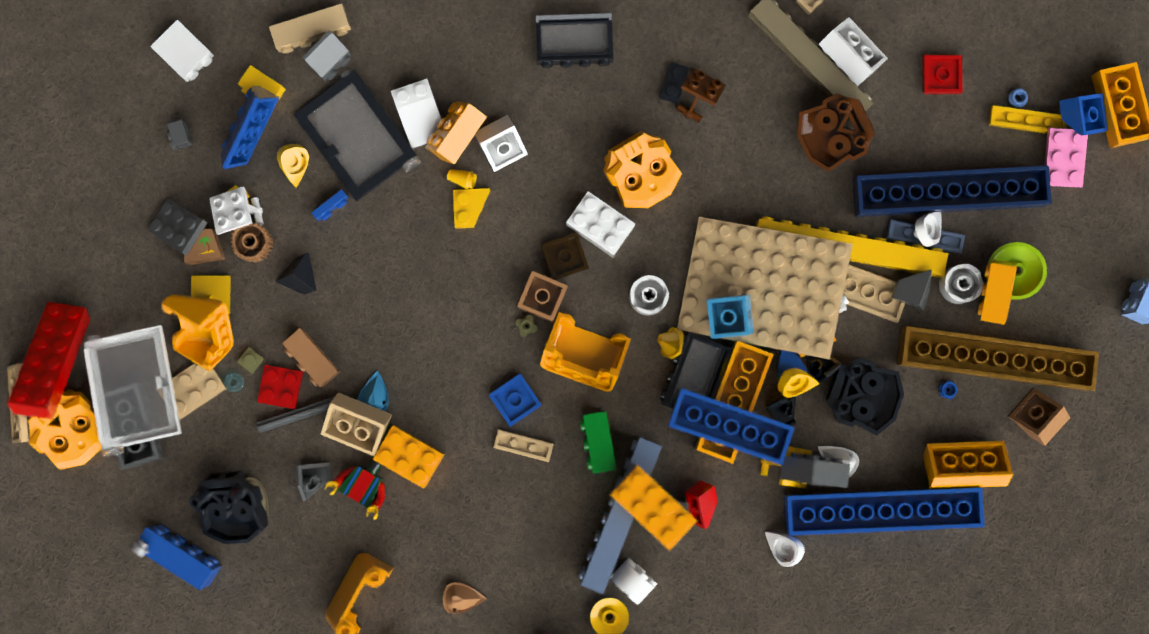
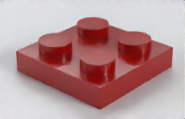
M924 55L922 57L923 94L963 93L962 55Z
M264 365L257 403L296 409L303 372Z

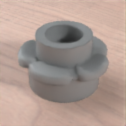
M141 539L132 541L133 544L130 549L142 557L146 552L149 553L147 549L149 545Z

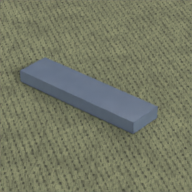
M889 220L886 239L923 245L913 234L915 224ZM941 230L939 242L928 248H940L943 251L962 254L965 235Z

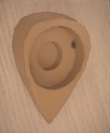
M452 582L446 585L444 589L443 606L448 613L457 614L481 604L487 598L467 584Z

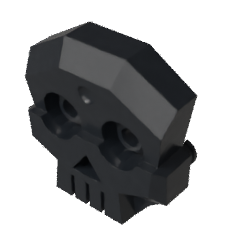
M862 358L842 365L835 371L825 400L832 409L836 422L849 427L856 425L876 436L896 421L904 398L899 371L877 368L873 362ZM871 379L875 382L873 387L869 385ZM851 387L855 394L847 396L848 390ZM861 407H864L866 409V412L864 414L860 413Z
M242 470L209 474L200 481L196 492L188 501L190 507L200 512L203 534L223 544L249 543L269 525L267 512L261 503L263 496L260 487L254 486L245 480Z

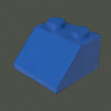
M1103 93L1059 101L1062 120L1080 136L1108 131Z

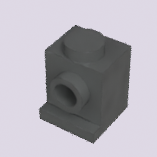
M180 119L170 120L169 124H167L169 129L167 136L170 142H172L169 143L170 147L178 150L193 145L187 123Z

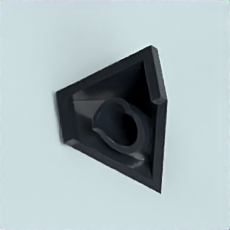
M309 253L297 257L276 282L304 295L316 291Z
M810 355L804 356L807 363V373L819 383L827 379L842 366L832 355L830 359Z
M783 396L765 406L772 420L789 426L796 424L794 420L796 396L790 398Z

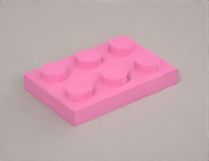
M1048 128L1044 166H1049L1050 186L1083 187L1088 135L1080 136L1073 129Z

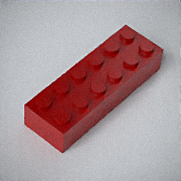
M47 302L7 401L13 414L53 420L90 323L86 307Z

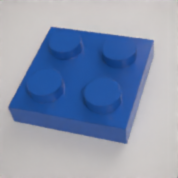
M521 373L489 394L510 427L542 406Z

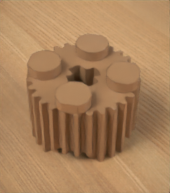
M253 222V224L234 229V233H231L233 235L231 237L233 239L231 247L234 248V254L245 261L260 262L264 260L263 258H267L266 255H270L269 252H272L273 238L270 237L269 231L258 223ZM251 239H255L254 245H251V243L249 242Z

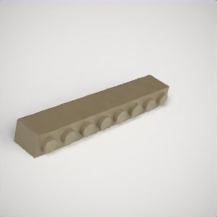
M762 0L750 11L748 16L828 97L839 93L845 97L859 99L865 111L873 105L871 97L867 93L862 92L845 75V72L831 61L832 58L818 48V44L814 39H809L805 35V31L801 26H796L791 21V16L787 12H783L775 0Z

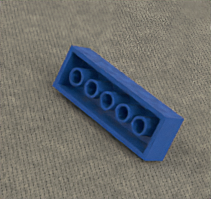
M682 388L679 389L667 425L779 465L783 464L795 428Z

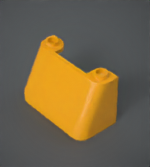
M174 294L164 299L162 303L163 311L168 314L173 312L178 315L181 329L172 336L173 350L210 372L229 353L234 344L227 305L220 300Z
M559 312L544 349L540 365L547 371L609 392L613 390L631 338L626 337L622 333L612 335L611 339L576 327L575 320L571 315Z
M361 553L356 556L325 613L328 623L336 634L359 633L361 627L357 625V614L350 611L365 583L372 587L382 585L386 577L391 575L394 567L368 553Z

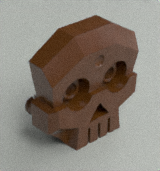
M836 93L824 99L822 105L799 112L797 137L808 159L819 167L830 172L847 159L853 161L867 154L869 144L875 134V129L859 99L845 97ZM825 116L830 118V123L824 122ZM848 119H850L854 129L844 127ZM837 142L843 144L842 149L836 147Z

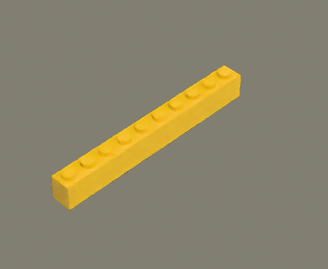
M765 216L762 219H758L756 227L853 244L849 260L852 262L918 274L932 269L931 276L939 278L945 276L948 253H944L943 249L940 248L928 250L924 249L923 245L913 244L911 247L906 246L905 242L902 241L890 243L886 242L885 238L875 237V240L868 239V236L864 234L852 236L848 235L849 232L841 230L835 233L830 232V229L826 227L814 229L811 228V225L803 223L797 226L792 225V221L781 220V222L773 221L774 218Z

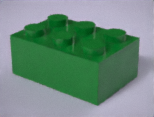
M606 411L583 415V419L580 420L581 431L586 432V438L583 439L585 451L589 450L590 457L586 458L588 470H592L593 474L617 470Z

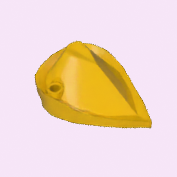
M284 145L277 152V160L283 173L292 185L297 188L308 166L309 155L302 145Z
M671 327L668 332L658 336L657 342L662 348V356L674 359L682 353L683 331Z
M793 368L782 373L777 389L785 397L790 398L812 389L819 382L804 370Z

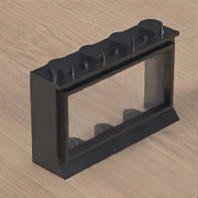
M612 13L536 15L537 63L542 68H552L553 65L568 68L572 64H579L580 67H589L591 64L597 63L598 66H609L610 63H613Z
M688 332L687 336L684 335L682 353L674 358V371H669L666 382H669L668 387L662 390L659 400H662L661 405L673 409L679 389L681 388L714 399L733 348L692 334L691 332Z

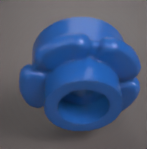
M951 380L942 382L939 385V394L943 398L952 399L958 392L957 386Z

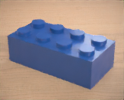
M163 524L145 528L139 538L149 545L147 547L149 553L146 552L145 556L198 590L211 584L222 567L216 557L212 555L206 556L202 553L203 550L194 544L192 546L186 543V538L179 534L173 535L169 532L170 528Z

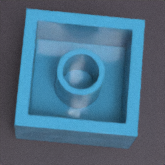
M750 294L707 299L711 339L745 336L754 333Z

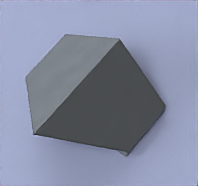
M932 269L897 280L891 298L924 311L930 293Z
M330 462L296 466L297 486L303 502L324 484L332 481Z

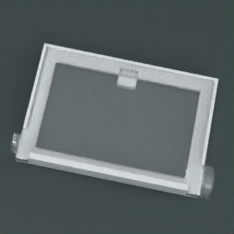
M159 325L101 339L99 335L87 337L88 341L84 342V354L103 456L109 457L124 453L123 447L182 434L163 327Z

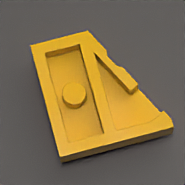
M490 188L453 190L455 229L475 227L485 201L490 194Z

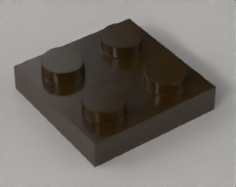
M577 233L541 244L553 280L589 269Z

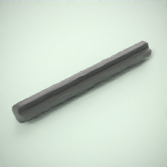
M334 397L258 421L256 423L257 430L262 433L328 411Z

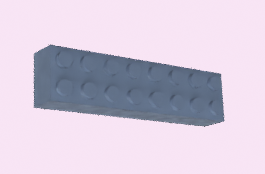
M640 437L637 440L633 439L629 449L632 451L630 458L626 457L622 466L625 471L623 476H618L615 486L617 487L636 465L650 476L662 446ZM610 496L608 501L610 509L608 512H604L601 519L602 529H597L593 540L596 543L594 549L590 547L586 556L588 564L586 567H582L579 574L582 586L604 594L634 518L612 496Z

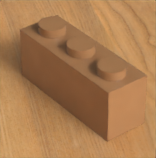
M299 328L282 343L285 346L284 351L291 358L294 356L298 361L296 365L302 372L307 371L310 375L309 380L316 387L318 385L324 387L340 373L304 329Z

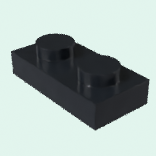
M671 62L660 96L661 100L678 105L683 90L681 87L686 80L689 67Z

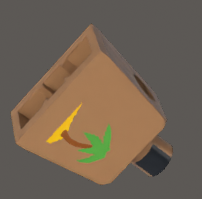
M205 226L188 255L184 254V263L187 265L225 260L216 230L212 228L206 229Z

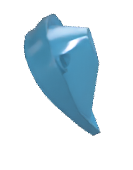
M377 370L362 388L358 401L385 411L389 405V396L384 381Z

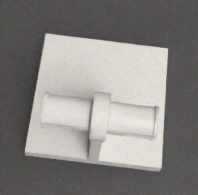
M245 187L209 198L217 235L252 224L250 214L254 215L255 223L259 225L264 224L262 218L263 209L260 208L259 198H252V205L248 204Z

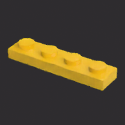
M995 105L990 108L989 126L1046 134L1048 128L1067 129V124L1059 114Z

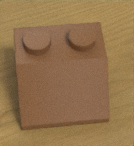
M1033 389L1009 416L1030 437L1044 446L1070 419L1064 406L1036 389Z

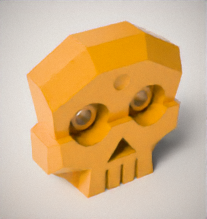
M640 131L608 150V155L604 159L606 164L603 171L610 184L616 186L623 207L649 208L672 194L682 173L670 158L671 150L662 137ZM637 156V163L631 159ZM658 162V167L654 169L653 164ZM630 177L634 178V181L632 183L628 182V179Z
M68 389L66 392L63 391L53 418L54 420L59 415L60 422L31 416L28 418L30 428L29 444L39 453L45 452L52 463L59 469L85 465L103 448V444L99 442L94 408L91 407L92 402L81 392H75L72 389ZM83 419L85 423L79 424L77 420ZM61 439L63 443L58 444L56 440Z

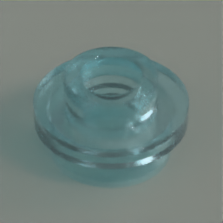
M231 373L225 378L224 384L228 391L238 392L244 386V379L240 374ZM233 379L237 381L236 386L231 385Z

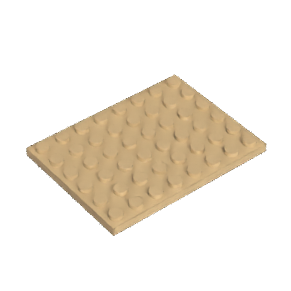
M699 217L677 329L711 336L707 299L750 294L754 333L745 336L723 337V339L830 359L853 244Z

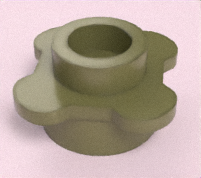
M527 315L522 320L517 319L515 325L519 327L522 337L537 331V326L534 325L531 315Z

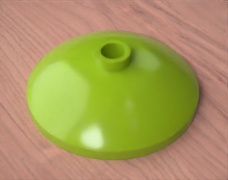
M1007 243L999 247L988 261V264H991L994 259L1018 263L1017 266L1021 268V272L1015 275L1011 299L1014 300L1031 297L1041 289L1046 280L1047 264L1043 255L1038 249L1027 243Z

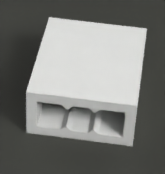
M178 20L150 46L186 82L194 80L199 74L198 71L203 66H208L214 56Z

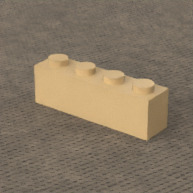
M342 3L269 26L275 47L279 53H290L293 51V48L299 46L301 48L311 45V42L319 41L329 30L337 36H343L348 33L347 31L351 30Z

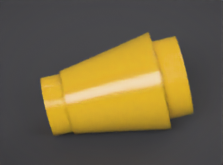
M450 169L447 180L465 189H473L476 184L477 175L473 171Z

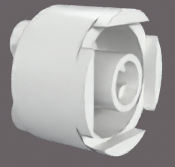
M959 264L945 271V276L941 277L939 281V291L947 301L954 304H963L979 297L982 293L984 282L982 281L980 271L970 264ZM959 281H962V288L960 287Z
M653 275L643 276L636 280L629 293L631 306L642 315L657 314L665 307L669 298V292L663 280ZM651 291V295L654 298L647 300L644 293Z
M630 558L611 576V580L623 593L625 592L629 595V598L636 604H639L657 585L650 576L645 574L646 571Z

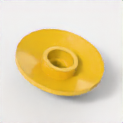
M601 599L591 610V625L598 634H621L629 622L628 610L618 599ZM606 614H613V618L611 620H607Z

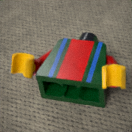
M372 459L367 468L361 465L357 467L351 466L341 471L332 481L328 482L324 490L327 487H332L333 491L330 495H334L337 487H339L338 491L368 508L366 517H368L370 512L375 513L373 520H376L378 510H380L385 500L383 478L376 475L381 464Z

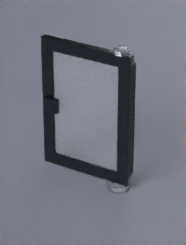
M346 70L341 74L342 79L295 113L294 116L353 198L358 201L403 168L405 172H409L418 166L421 160L355 70L352 72Z

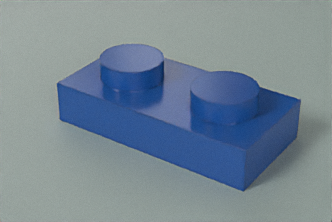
M341 189L314 210L312 215L318 221L321 219L325 221L332 215L331 212L334 209H340L347 204L346 200L349 197Z

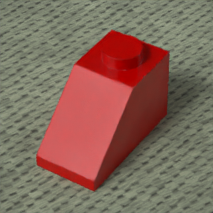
M700 480L685 491V496L689 504V513L697 520L694 525L707 529L718 500L715 486Z

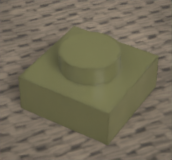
M248 347L237 363L251 374H254L265 359Z

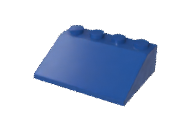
M253 86L248 90L246 94L247 100L238 111L239 117L230 128V136L222 144L221 162L222 167L225 169L246 165L249 162L279 100L277 95L261 86Z

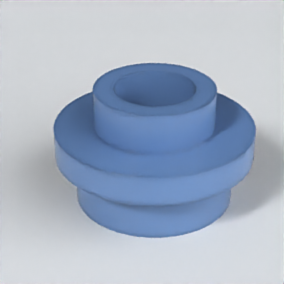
M1017 88L1010 92L1008 100L1013 107L1020 108L1027 103L1028 95L1023 89ZM1016 95L1020 96V101L1015 100Z

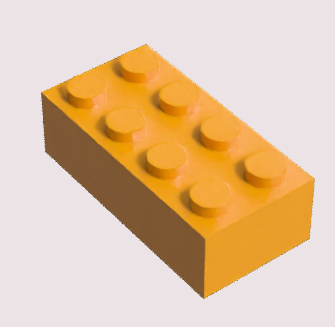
M1137 62L1099 70L1091 77L1095 93H1103L1108 126L1106 136L1109 147L1114 148L1148 140L1149 107Z
M1005 441L931 443L926 445L923 453L930 489L1008 486L1013 476Z
M638 465L610 493L619 504L669 550L697 521Z

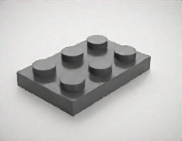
M167 198L148 231L181 253L188 255L207 222Z

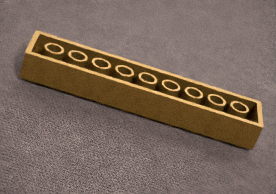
M905 326L901 327L897 365L1083 391H1095L1099 352Z

